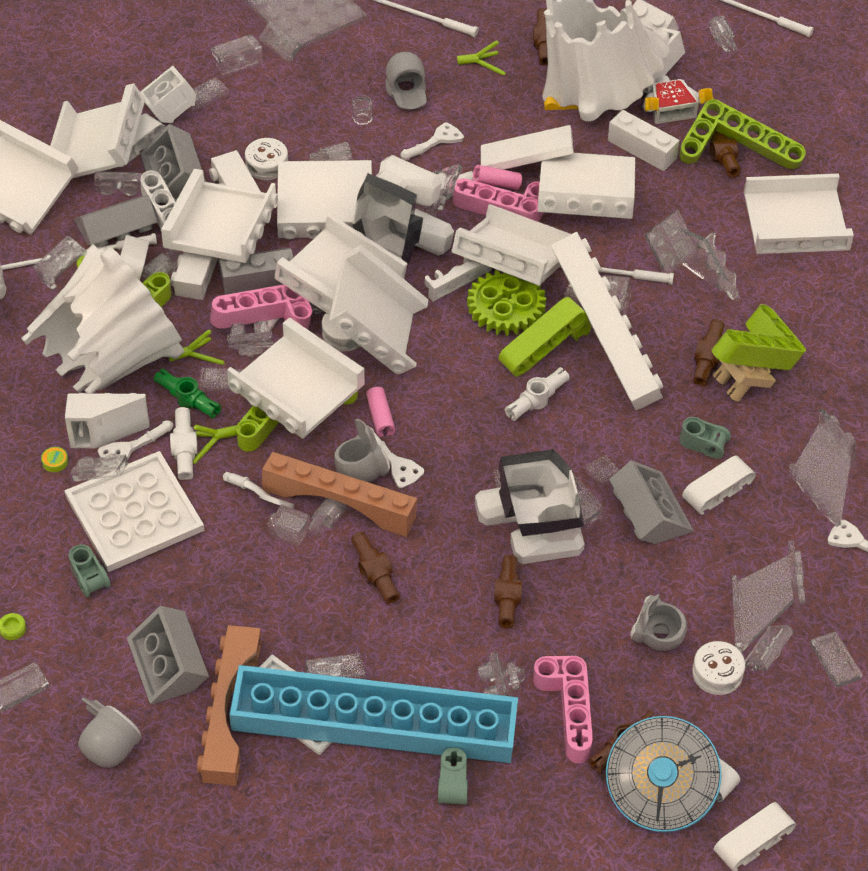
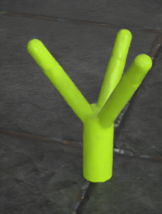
M494 41L476 54L457 56L458 65L478 63L501 75L506 74L499 68L481 60L498 54V51L488 52L499 44L498 41Z
M211 330L204 332L189 346L183 347L184 353L177 359L169 357L170 362L191 356L221 365L225 363L223 360L193 352L211 341V338L207 337L211 334Z
M195 425L194 429L198 430L196 431L197 437L213 438L193 459V464H196L219 439L236 436L237 426L215 430Z

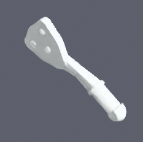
M443 123L436 129L431 139L407 150L404 149L400 156L403 160H409L414 156L422 155L425 151L439 143L451 144L462 142L464 136L456 127L449 123Z
M163 421L161 425L151 431H147L146 434L137 440L113 442L100 447L98 453L103 464L111 471L124 466L133 451L151 442H155L157 438L170 432L173 428V423L171 421Z
M374 432L378 445L384 449L391 465L392 478L396 486L402 489L415 483L424 474V469L412 460L397 457L391 453L385 442Z
M229 472L223 474L224 481L240 486L242 489L248 488L260 496L259 498L293 509L294 504L270 496L258 485L251 482L248 477H242Z
M841 520L832 528L828 537V544L842 548L858 547L868 552V541L864 539L857 527L846 520Z

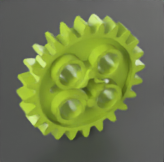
M496 269L495 275L492 276L486 272V279L478 277V283H472V289H469L467 297L468 313L472 314L473 321L478 320L479 327L487 325V332L494 328L496 329V335L501 330L505 332L506 336L512 330L518 335L519 329L525 331L528 325L531 326L545 314V291L540 290L541 284L537 285L505 272L500 274Z

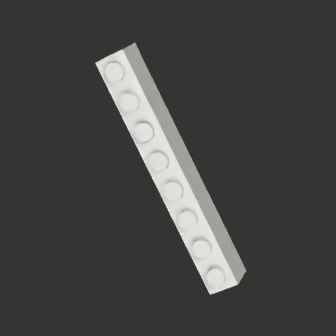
M575 232L551 244L562 270L583 310L587 313L591 326L634 409H641L663 398L660 392L663 384L657 374L652 375L649 369L653 367L647 354L642 356L639 349L642 348L640 340L636 334L633 336L630 334L628 329L632 328L626 314L620 315L618 310L622 307L616 295L610 296L608 291L612 288L606 276L600 277L598 271L602 269L596 257L590 258L588 253L592 250L586 238L581 240L578 233Z

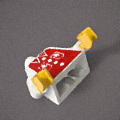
M663 75L658 77L656 83L652 85V90L646 95L642 107L645 112L653 111L655 124L696 118L698 104H704L706 101L712 100L713 92L711 88L701 89L696 92L688 87L684 80L670 81L668 76Z

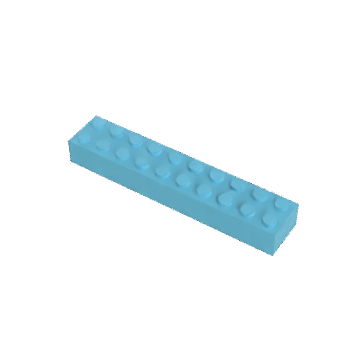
M239 665L230 711V724L232 731L442 755L446 749L456 747L464 751L466 758L511 763L518 697Z

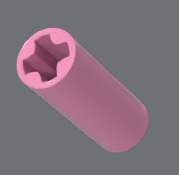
M476 165L473 171V181L518 190L522 183V175L517 172Z
M382 387L370 388L366 392V397L376 433L379 437H383L382 430L385 429L387 436L393 435L395 426L385 391Z

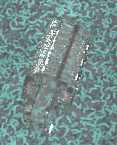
M716 16L711 19L708 28L718 47H722L724 51L730 54L734 53L738 48L734 41L735 35L726 17Z
M343 142L321 148L318 152L310 154L309 161H352V153L349 144Z
M171 249L164 254L158 255L143 267V277L147 279L156 272H163L167 275L171 274L177 268L178 257L182 254V251Z
M326 498L311 517L312 522L309 525L310 535L319 539L327 528L331 529L336 524V521L339 520L340 516L343 515L349 506Z

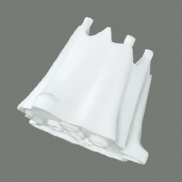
M546 0L547 10L544 12L546 19L548 69L542 95L544 101H546L547 97H552L561 107L576 105L582 120L593 121L606 110H623L634 101L642 97L643 90L646 87L655 83L652 76L665 69L662 60L670 54L667 45L670 40L668 32L663 29L651 31L645 27L635 9H633L630 0H626L625 8L620 13L613 6L599 8L593 0Z
M94 244L88 248L82 263L70 281L27 328L28 333L21 338L28 345L32 340L45 335L46 344L42 354L45 357L57 353L60 354L63 363L56 371L62 377L69 370L86 368L80 381L73 386L78 393L85 389L86 394H93L97 390H103L119 379L159 358L171 357L177 359L184 353V349L179 344L182 339L174 325L166 317L163 309L152 298L150 291L137 278L134 271L112 247L109 246L105 250L103 248L99 250Z

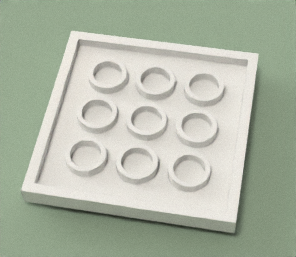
M160 451L65 490L68 502L108 572L205 531L203 522Z

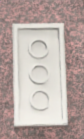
M563 126L481 145V165L504 170L571 155L574 153L571 126Z

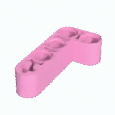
M464 178L456 180L453 184V204L464 210L486 216L488 205L491 204L537 222L540 221L544 213L537 212L540 185L538 181L530 183L524 195Z
M278 285L216 297L212 302L210 322L217 328H229L283 317L286 321L290 317L308 330L312 308L308 300L287 286Z
M578 656L541 657L537 659L534 665V685L543 691H561L566 756L574 763H584L590 757L593 740L586 662ZM576 696L579 697V699H573L571 697ZM578 720V721H581L582 723H574V722H572V721ZM581 738V747L577 746L576 739Z

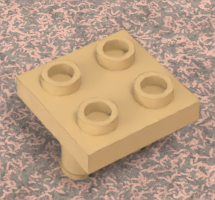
M722 361V365L713 374L714 378H717L716 380L721 384H726L730 377L733 376L736 381L728 389L727 394L738 402L751 386L771 388L776 381L770 374L769 368L727 364Z

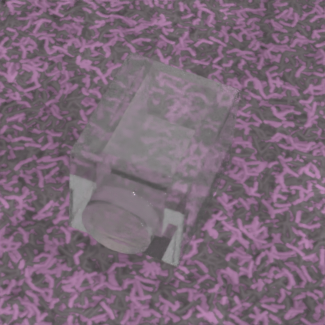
M281 504L277 512H273L268 520L270 538L299 549L310 531V515Z

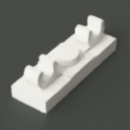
M464 257V264L453 267L444 276L439 270H436V280H431L428 275L425 276L424 283L429 288L428 297L434 302L478 277L485 275L486 272H490L492 267Z

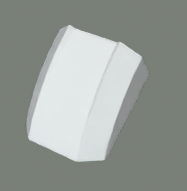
M171 66L140 92L145 98L147 106L160 122L173 123L174 119L190 106L195 105V91L174 66Z

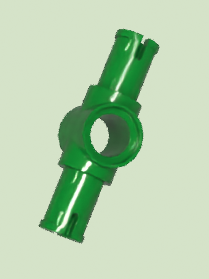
M163 368L159 370L160 373L157 372L155 374L154 382L169 390L170 394L177 398L180 407L198 409L212 419L220 413L222 406L206 397L205 392L198 389V383L194 378H177Z

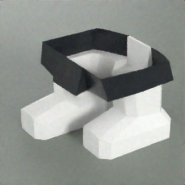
M394 155L387 157L381 162L379 173L376 176L367 173L357 196L352 222L353 229L361 232L365 237L381 245L393 255L400 257L407 264L410 262L415 246L439 256L451 248L454 230L449 223L416 209V203L431 206L439 199L442 182L437 174Z
M554 449L501 457L499 463L501 488L483 490L475 495V507L479 522L487 526L517 521L519 529L511 533V546L514 556L522 564L579 556L584 550L585 544L580 527H584V519L570 467Z

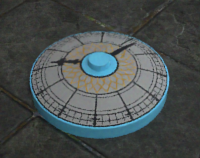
M656 716L633 724L616 740L607 760L606 780L613 802L627 819L651 831L675 832L694 825L711 810L721 787V764L714 745L698 727L676 717Z

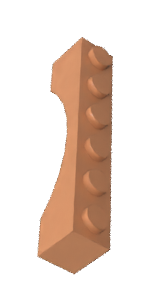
M275 452L271 453L262 468V489L266 492L285 498L296 495H313L333 499L360 511L373 520L381 529L407 537L416 519L417 498Z
M228 625L226 636H221L220 652H223L222 659H217L215 668L218 681L217 683H212L211 699H214L213 707L208 706L206 715L209 729L208 731H203L202 747L205 750L204 755H199L197 762V772L201 773L203 783L237 786L241 763L240 749L232 738L227 726V710L231 696L234 693L239 665L252 667L258 665L262 643L260 628Z

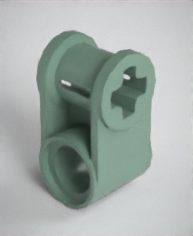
M689 417L683 422L679 441L685 448L720 459L724 455L723 448L725 443L729 442L731 433L723 426L714 425L697 417Z
M80 544L71 548L69 551L71 571L85 598L98 589L111 587L106 571L99 564L89 546Z
M448 748L441 756L438 804L467 805V758L464 751L460 748ZM451 763H456L457 765L453 767Z

